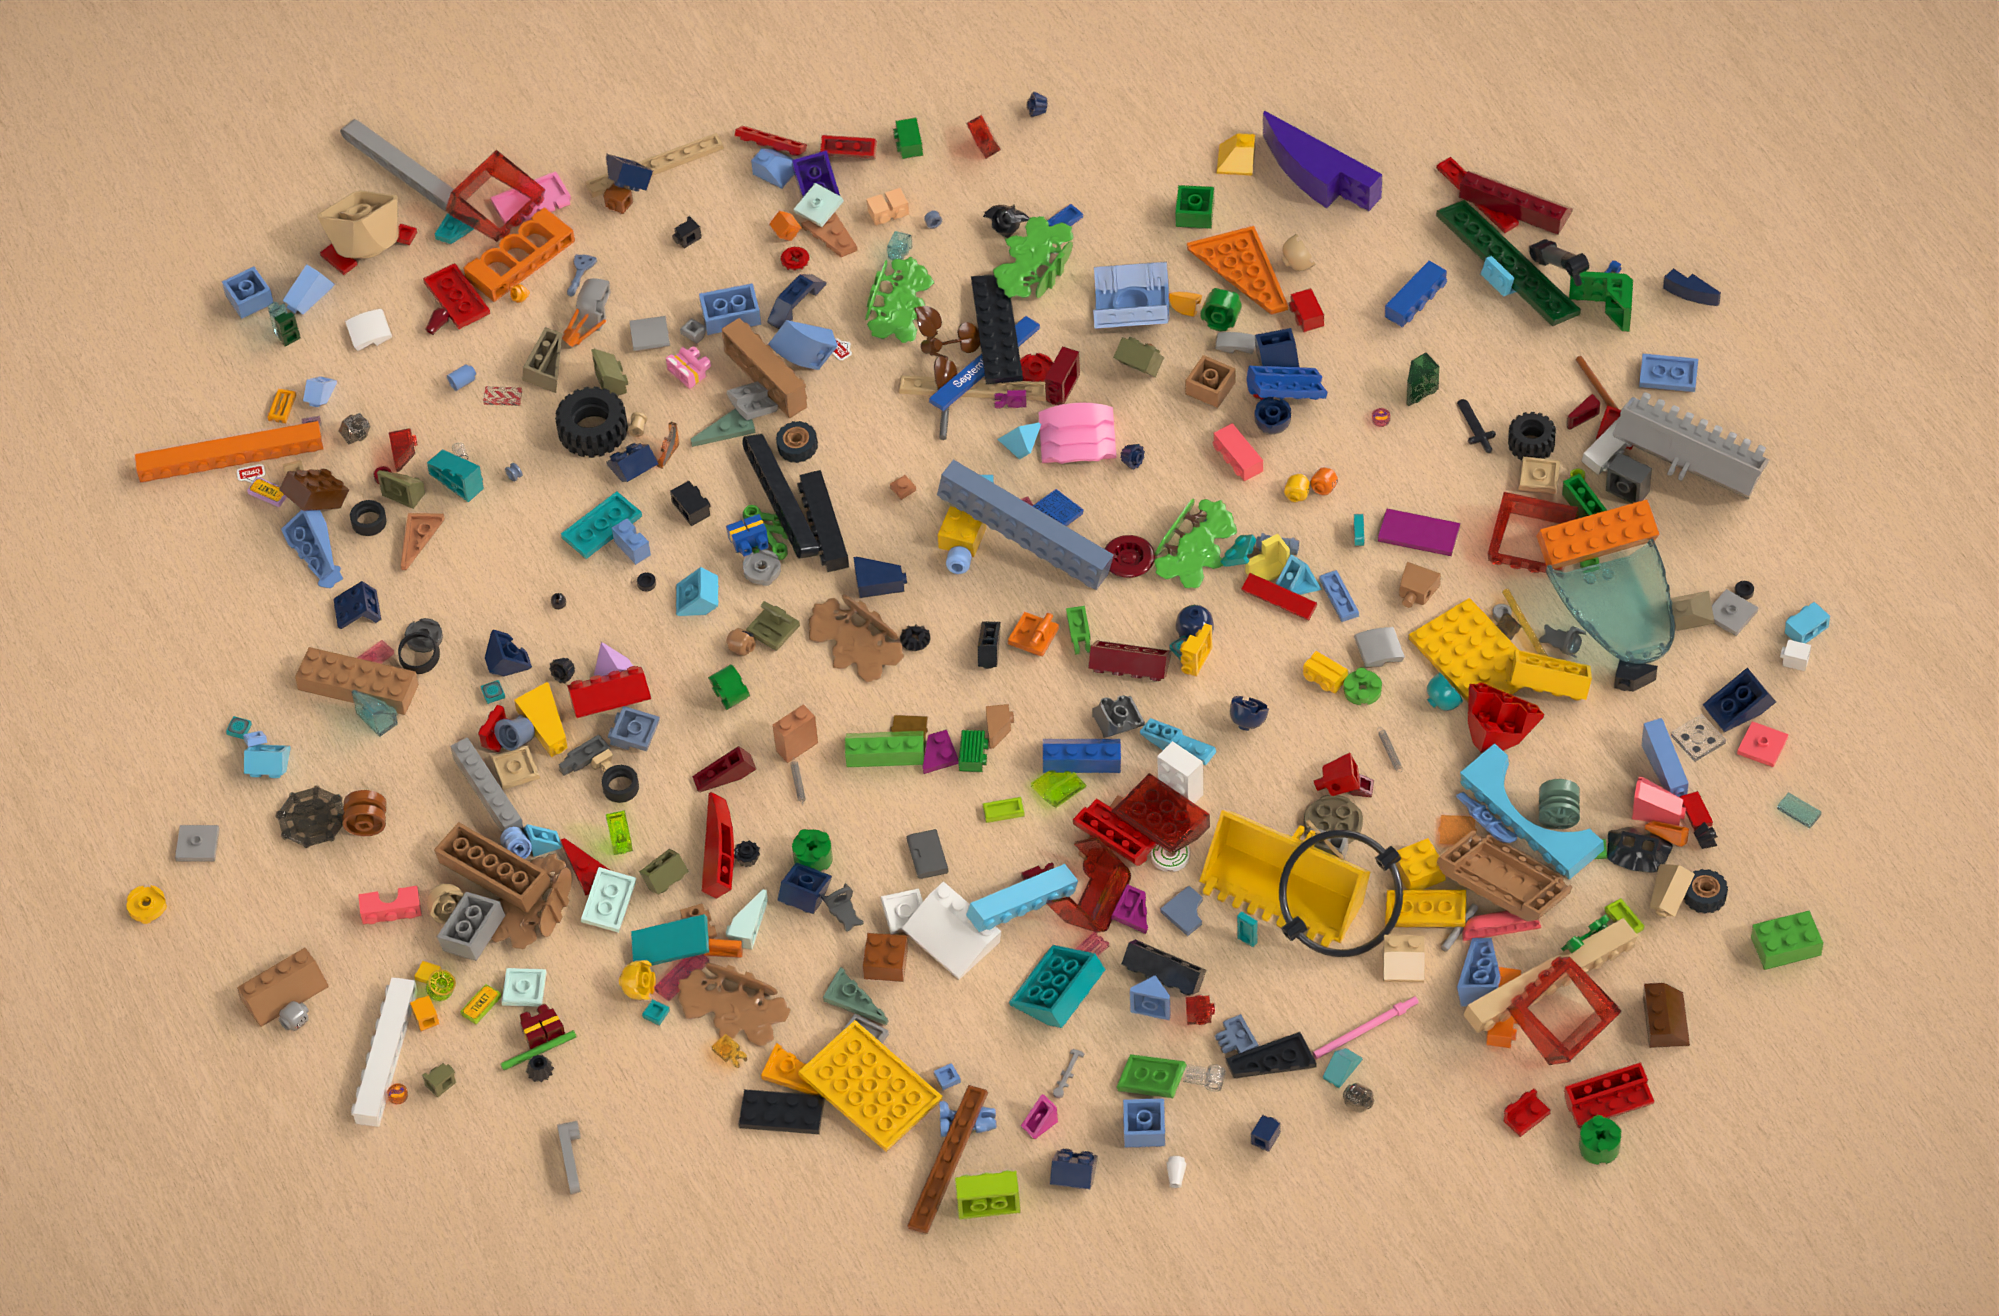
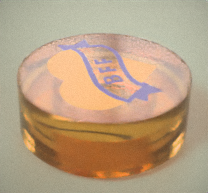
M400 1083L391 1085L387 1091L388 1099L393 1104L404 1103L408 1098L407 1088Z

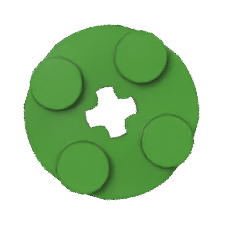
M1358 668L1344 680L1343 689L1345 697L1356 705H1361V703L1373 704L1381 696L1382 680L1374 672L1365 668ZM1365 685L1367 689L1362 688L1360 690L1359 686Z

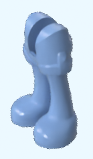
M940 1101L941 1137H946L957 1112L951 1110L945 1101ZM982 1106L973 1127L976 1133L996 1129V1109Z

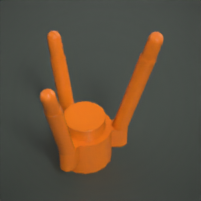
M576 309L568 327L563 332L564 336L562 339L571 347H574L575 344L580 345L585 338L606 323V319L579 337L581 334L578 330L589 315L586 314L574 329L572 326L580 311Z

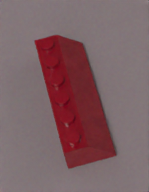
M1467 171L1460 183L1459 198L1477 205L1481 204L1496 212H1503L1506 216L1507 214L1512 215L1517 220L1559 235L1573 211L1571 207L1474 171Z

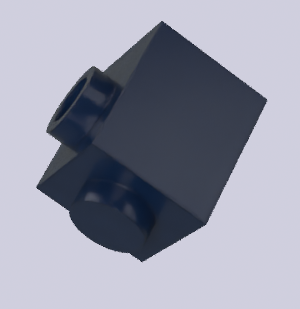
M1262 1115L1251 1132V1144L1269 1152L1281 1133V1123L1273 1117Z

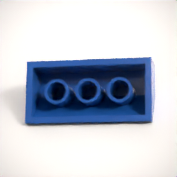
M1043 739V773H1121L1120 739Z

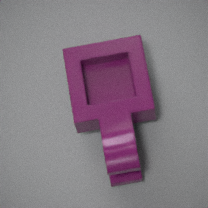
M1007 390V394L995 393V400H1001L995 401V408H1003L1006 404H1008V408L1027 407L1026 390Z

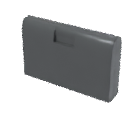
M936 829L906 836L919 879L948 873L947 862Z

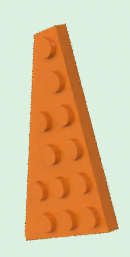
M1255 226L1187 243L1188 251L1272 315L1288 310V303Z

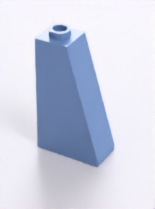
M1659 718L1644 723L1641 746L1662 787L1678 797L1686 795L1689 783L1663 719Z

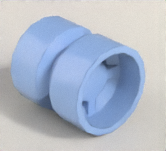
M509 827L502 832L500 837L502 847L523 859L530 855L532 845L520 828Z

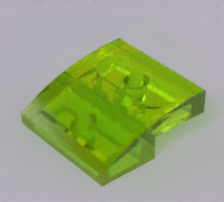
M1049 770L1033 781L1031 787L1046 802L1057 808L1086 788L1087 785L1075 772L1064 771V773H1056V770Z

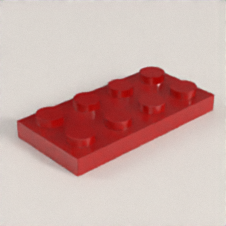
M455 263L423 278L424 284L442 308L449 313L450 319L458 329L491 314L488 306Z

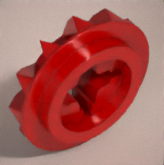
M790 247L781 254L782 266L786 267L787 270L793 269L796 271L799 268L803 270L804 266H808V261L810 260L809 253L802 247Z

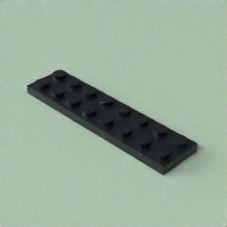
M994 274L971 276L986 384L1023 381L1011 298L1004 294V289L998 287L997 278Z

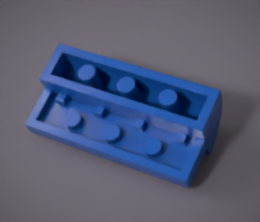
M1248 367L1247 387L1249 393L1258 394L1261 398L1277 397L1284 399L1289 397L1318 400L1326 399L1328 394L1321 384L1322 375L1316 368Z

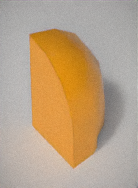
M1189 292L1169 293L1170 304L1178 313L1192 317L1197 314L1196 305L1201 304L1202 295Z

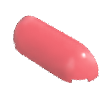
M1507 910L1474 916L1466 922L1462 931L1463 941L1472 940V938H1486L1541 928L1539 919L1525 921L1509 913Z

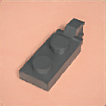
M597 735L567 753L568 756L559 764V771L563 776L572 771L576 772L590 764L595 756L607 749L610 750V746L600 735Z

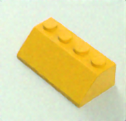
M1515 649L1510 682L1515 687H1529L1536 692L1547 691L1559 697L1562 695L1570 696L1571 699L1577 701L1581 699L1587 700L1592 681L1591 666Z

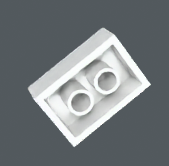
M1172 741L1157 756L1158 790L1164 796L1172 798L1179 806L1189 810L1203 796V761Z

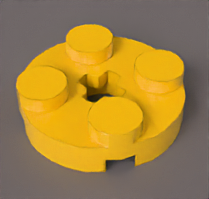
M143 885L129 893L126 907L129 915L134 920L141 921L143 924H149L163 914L167 905L161 889L152 885L144 888ZM144 901H151L148 906H143Z

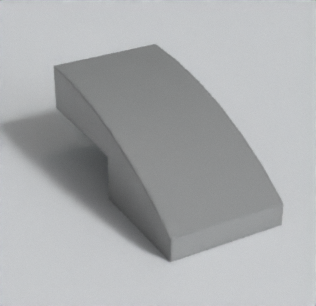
M1219 332L1216 338L1215 349L1232 354L1234 350L1253 354L1255 350V335L1239 332Z

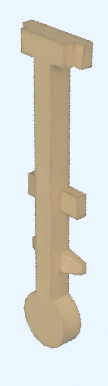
M1309 819L1306 821L1307 825L1316 832V835L1321 833ZM1327 839L1323 840L1337 857L1344 860L1343 855Z

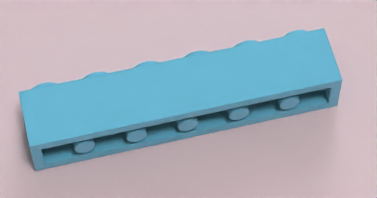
M1063 864L970 903L966 916L979 932L986 929L991 930L998 924L1007 923L1017 916H1024L1029 911L1038 910L1048 903L1052 904L1060 898L1071 896L1075 892L1078 879L1066 864Z

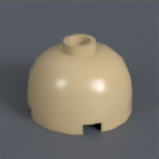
M1295 234L1284 243L1282 249L1284 257H1282V260L1286 267L1291 266L1296 271H1305L1316 264L1315 262H1310L1309 259L1312 256L1302 240L1299 242L1296 240L1299 236Z
M452 884L436 886L428 894L426 904L429 914L436 922L445 924L464 893Z

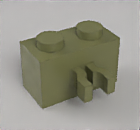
M669 848L639 872L649 890L659 895L667 891L673 883L680 881L689 871L679 853Z

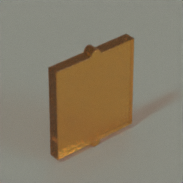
M1441 815V827L1438 828L1440 844L1454 845L1472 830L1477 831L1475 829V819L1472 816Z

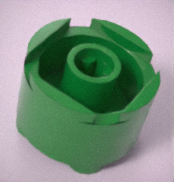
M1213 288L1207 295L1200 313L1202 321L1205 320L1208 323L1207 326L1216 331H1227L1228 328H1233L1242 308L1241 301L1239 300L1240 296L1236 292Z
M731 664L708 677L715 695L721 697V702L726 710L750 697V693L746 685L743 684L740 674Z
M802 829L799 831L792 843L794 863L797 862L818 871L827 870L833 861L829 835L816 829Z
M1596 1115L1586 1121L1581 1128L1579 1140L1580 1153L1586 1161L1592 1164L1599 1165V1163L1606 1162L1608 1164L1613 1162L1620 1152L1621 1128L1611 1119Z

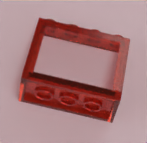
M495 150L450 193L445 211L498 242L501 238L509 235L510 229L516 228L524 216L528 217L536 205H541L545 199L546 189L502 153ZM491 177L530 198L501 228H498L466 201Z
M1504 492L1488 550V561L1495 565L1506 564L1514 569H1528L1532 573L1543 572L1551 577H1563L1565 567L1548 571L1546 563L1501 554L1499 550L1511 513L1561 524L1579 519L1578 507Z
M1570 956L1554 959L1551 962L1552 966L1548 970L1545 969L1537 976L1538 979L1535 982L1529 983L1524 988L1525 991L1521 995L1515 996L1511 1000L1512 1004L1506 1008L1548 1065L1569 1063L1622 1012L1618 1005ZM1566 972L1594 1009V1012L1561 1043L1528 1007Z

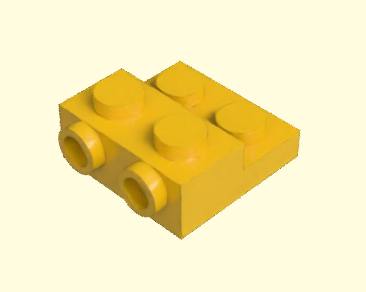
M1205 623L1202 630H1198L1196 637L1190 635L1187 641L1182 643L1180 652H1182L1181 671L1183 673L1197 677L1212 650V625Z

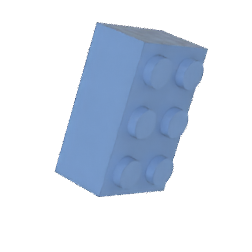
M753 283L699 294L707 335L721 333L723 327L738 318L744 323H748L750 327L761 325L760 310Z

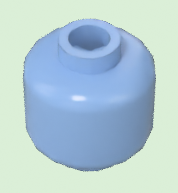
M961 546L951 548L946 559L947 569L954 574L967 572L972 559L970 551Z

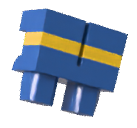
M760 514L744 519V523L741 520L726 526L728 539L733 543L736 552H740L743 556L750 555L752 548L758 546L759 550L769 547L767 529Z

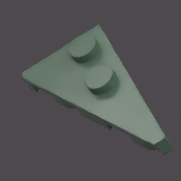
M735 408L691 438L692 447L754 434L753 420H746Z
M840 967L823 996L824 1002L887 1025L889 1020L884 1012L872 1003V999Z

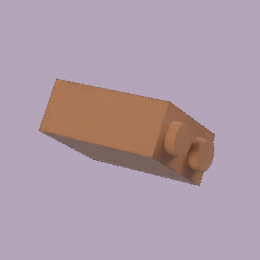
M804 704L773 724L776 752L787 763L818 744L815 716Z

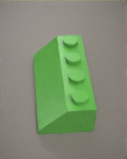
M924 731L846 733V766L848 768L923 765Z

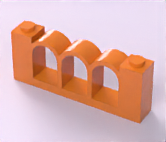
M544 207L534 213L531 220L522 223L518 230L519 234L505 236L500 241V248H491L485 251L480 259L475 258L463 267L465 277L472 285L495 302L509 292L512 287L518 285L574 243L573 229ZM532 234H539L547 239L548 242L538 248L526 237ZM519 248L528 253L529 256L519 262L508 251ZM500 262L509 267L510 270L500 276L488 266L492 263Z

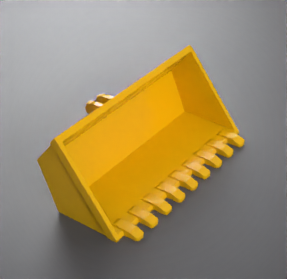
M1222 810L1199 882L1206 884L1203 894L1209 896L1214 888L1220 890L1217 896L1218 901L1225 902L1227 897L1231 895L1235 897L1232 902L1234 908L1239 909L1245 901L1249 903L1247 908L1248 914L1254 915L1257 909L1261 908L1264 910L1262 920L1268 922L1273 914L1277 915L1279 918L1276 925L1281 928L1286 924L1279 903V883L1283 868L1295 849L1304 841L1314 836L1316 832L1311 830L1303 841L1300 838L1305 829L1301 825L1294 835L1291 836L1235 812ZM1314 845L1303 852L1295 862L1288 878L1287 902L1292 918L1298 916L1303 920L1306 928L1309 929L1306 935L1309 939L1313 941L1317 934L1324 936L1321 945L1329 947L1332 940L1338 943L1342 942L1346 931L1363 905L1371 871L1315 848Z

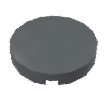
M422 618L417 622L410 623L405 631V637L415 632L425 633L434 639L438 646L443 639L442 628L439 623L428 618ZM416 637L406 643L410 649L416 652L425 653L434 650L432 641L425 637Z

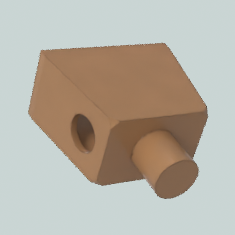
M1407 562L1399 588V596L1404 598L1402 604L1407 608H1411L1414 602L1425 605L1439 588L1441 573Z

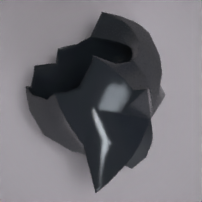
M1015 204L1012 206L995 205L983 212L985 213L983 217L992 220V228L1007 238L1019 229L1022 222H1027L1030 219L1025 213L1017 210Z

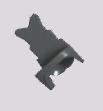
M1545 624V635L1539 639V642L1552 644L1553 647L1559 648L1563 654L1577 658L1574 654L1579 651L1582 644V638L1579 634L1586 635V631L1571 626L1570 630L1565 632L1560 629L1555 630Z
M845 883L844 888L828 896L821 894V898L829 908L830 913L836 916L840 923H843L846 931H850L854 926L863 925L864 922L856 916V911L853 909L851 902L853 890Z

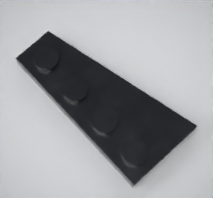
M1301 1032L1226 1058V1064L1233 1078L1316 1068V1061Z

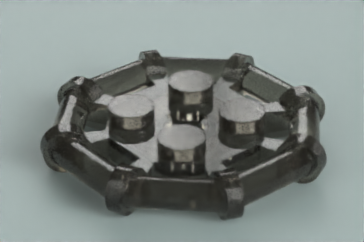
M316 785L314 788L300 792H291L284 805L275 815L282 832L281 837L284 840L288 839L304 846V848L327 841H334L335 836L343 826L344 810L342 796L326 791ZM313 796V799L307 800L304 802L300 801V799ZM319 796L330 801L328 803H325L322 799L319 798ZM295 804L294 811L292 813H288L292 805ZM336 807L337 815H332L330 810ZM311 815H315V820H311L308 817ZM287 821H293L294 826L288 828ZM335 823L330 830H328V825ZM302 832L304 833L305 837H301L296 833Z

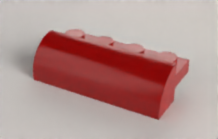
M1097 798L1088 808L1084 807L1073 818L1074 826L1136 866L1142 865L1147 860V855L1159 843L1158 837Z
M1641 1062L1565 1086L1564 1088L1568 1111L1573 1115L1577 1128H1581L1586 1121L1596 1115L1609 1119L1652 1105L1655 1101L1647 1084L1648 1078Z

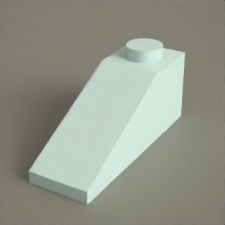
M762 890L733 918L731 926L728 925L726 929V937L729 940L742 941L743 948L753 949L768 903L767 890Z

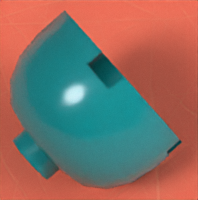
M1440 672L1429 681L1427 685L1429 698L1427 701L1433 708L1438 707L1441 710L1449 711L1455 709L1463 702L1461 696Z

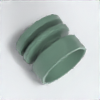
M1552 779L1541 784L1539 787V821L1542 825L1552 829H1567L1575 826L1580 821L1579 786L1566 779Z

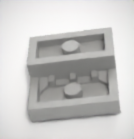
M666 316L629 321L634 351L670 346Z
M759 382L727 390V395L733 406L746 420L777 412L778 405L767 397L768 390Z
M1394 627L1371 629L1357 633L1354 636L1365 667H1382L1385 662H1402L1405 658Z

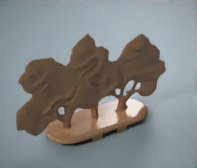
M843 594L842 600L850 610H840V604L835 598H830L823 604H814L812 608L813 615L809 618V639L818 642L832 639L836 641V645L832 648L833 655L835 656L833 668H847L852 663H856L857 674L864 681L872 682L881 678L883 672L882 665H897L904 658L901 643L885 641V635L893 640H898L897 634L882 621L879 613L876 611L869 612L866 604L861 600L857 603L849 596ZM854 613H857L866 620L862 626L857 627L852 623L851 616ZM840 614H842L843 616L847 614V616L842 620L835 619V617ZM872 624L881 633L875 636L871 635L868 626ZM879 640H881L882 643L878 646L877 643Z
M556 853L548 854L545 858L537 857L530 861V863L545 870L552 879L551 882L553 883L550 886L552 890L547 901H544L542 896L526 913L502 898L496 900L500 902L505 917L491 937L495 943L510 937L513 948L525 949L527 945L536 941L537 935L534 930L538 924L541 934L544 937H548L553 932L556 923L561 922L563 917L561 911L563 907L568 906L570 901L568 895L572 885V875L570 870L566 868L565 861L557 859ZM542 910L541 916H538V912Z
M706 963L708 971L718 976L714 979H707L706 974L702 970L696 969L691 971L688 978L679 980L678 988L681 990L678 999L683 1006L685 1017L688 1019L700 1018L706 1013L714 1012L716 1016L713 1022L715 1027L720 1030L719 1037L721 1041L733 1039L739 1031L744 1030L748 1041L758 1046H764L767 1042H771L774 1039V1031L771 1025L785 1022L791 1011L787 1007L784 998L765 999L763 993L768 995H776L778 993L774 987L755 979L754 974L747 971L745 975L738 973L736 968L730 965L725 968L713 963ZM726 979L739 984L737 990L734 992L726 991L722 986L723 980ZM703 980L707 981L704 985L701 984ZM712 983L714 985L717 983L714 989L710 991L705 989L709 984ZM745 986L759 992L753 997H749L743 991V987ZM759 1000H762L761 1006L758 1005Z

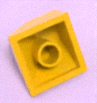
M1237 133L1219 145L1217 174L1253 175L1255 134Z

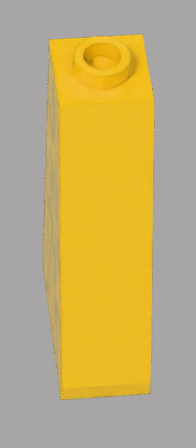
M548 682L514 699L516 711L519 715H523L532 722L536 738L551 757L561 754L568 748L566 736Z

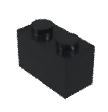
M690 481L670 490L672 503L691 526L710 516V502L707 498L701 496L699 488L696 485L693 486Z

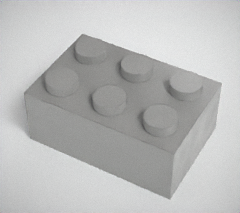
M465 892L437 936L443 951L477 961L505 917L500 902Z

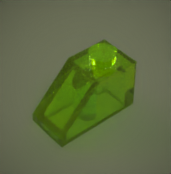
M625 810L605 814L613 854H625L633 851Z

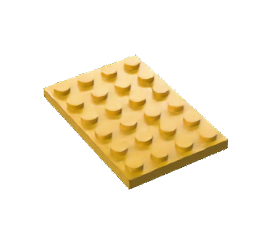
M1471 598L1466 599L1409 634V640L1467 702L1469 684L1482 682L1510 694H1514L1522 689L1515 687L1510 682L1515 649H1519Z
M856 1020L810 1060L798 1074L885 1152L896 1144L943 1098L941 1094Z

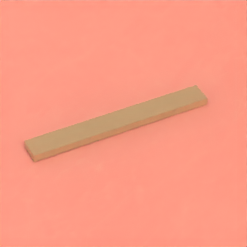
M717 133L639 161L638 163L653 170V176L724 149V146ZM607 173L586 181L585 185L592 198L604 194L605 190L610 188L614 181L608 178Z
M901 375L899 394L933 395L938 391L935 377ZM981 379L961 397L995 398V393L1007 394V390H1026V400L1046 401L1045 382L1020 381L986 384L985 379Z

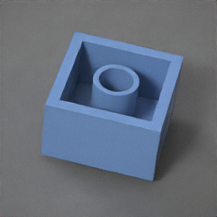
M254 266L222 281L225 296L241 319L274 304L270 288Z
M1164 1099L1123 1100L1124 1146H1165Z

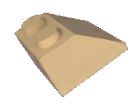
M1384 935V982H1424L1425 936Z

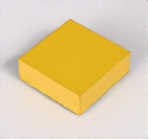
M422 961L414 978L416 981L429 984L430 975L436 970H441V966ZM438 972L433 974L431 978L437 979Z

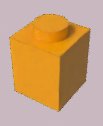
M429 995L410 1002L412 1013L420 1031L439 1025L438 1016Z

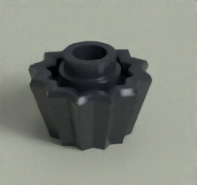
M568 658L555 659L550 663L549 670L551 675L560 684H566L575 673L574 663Z
M1703 822L1693 832L1701 849L1716 847L1715 838L1718 836L1714 828H1709L1706 822Z
M750 840L747 842L742 841L736 845L734 857L741 866L751 867L755 865L760 856V847Z
M536 1055L529 1060L526 1073L529 1074L528 1078L533 1079L534 1082H542L543 1080H548L549 1076L553 1075L554 1067L547 1057Z

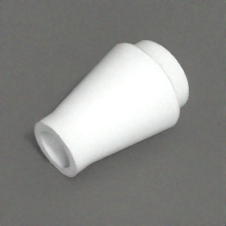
M1169 1157L1166 1163L1170 1182L1169 1186L1180 1188L1182 1187L1187 1163L1183 1157Z

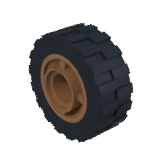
M792 421L785 424L777 432V448L783 459L799 463L815 455L816 449H818L816 431L808 423Z
M1710 869L1693 871L1695 875L1683 898L1686 905L1692 910H1696V912L1706 914L1720 910L1725 905L1727 899V881L1718 872L1711 871Z

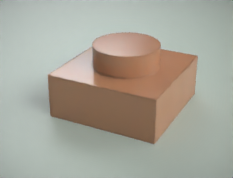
M906 475L890 483V489L901 500L916 491V486Z

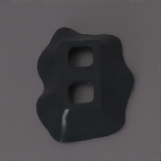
M1623 827L1608 832V860L1632 871L1658 872L1660 864L1666 863L1673 848V845L1667 840L1651 832L1641 834L1633 827ZM1624 837L1635 838L1634 846L1623 845ZM1643 842H1654L1653 851L1643 850Z

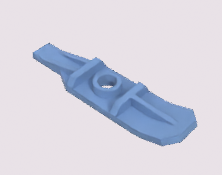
M1464 792L1456 795L1468 808L1469 814L1494 838L1505 843L1517 840V834L1508 830L1500 819L1497 820L1486 809L1485 805L1474 801Z

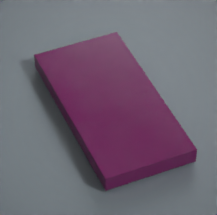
M1387 508L1378 535V542L1452 556L1461 523Z

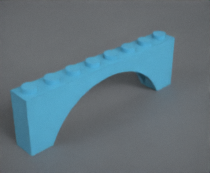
M1493 744L1460 772L1462 786L1466 790L1470 789L1479 802H1484L1491 813L1500 816L1502 822L1507 827L1511 826L1519 838H1524L1532 850L1542 854V858L1548 864H1553L1557 872L1561 873L1562 876L1565 875L1570 880L1604 851L1603 840L1591 829L1576 832H1558L1537 826L1524 818L1511 804L1505 791L1504 782L1509 767L1508 755L1496 744Z

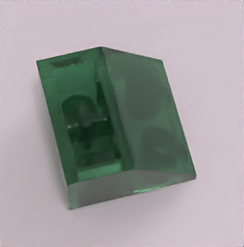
M1427 352L1411 360L1407 380L1408 406L1420 402L1426 396L1432 395L1439 390L1440 366Z

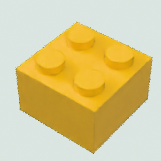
M950 506L937 534L938 548L949 551L955 546H961L968 549L971 556L974 557L986 531V524L975 520L968 513Z
M1429 838L1397 850L1401 860L1396 863V866L1407 890H1424L1446 880V875L1442 873L1437 864L1439 855Z

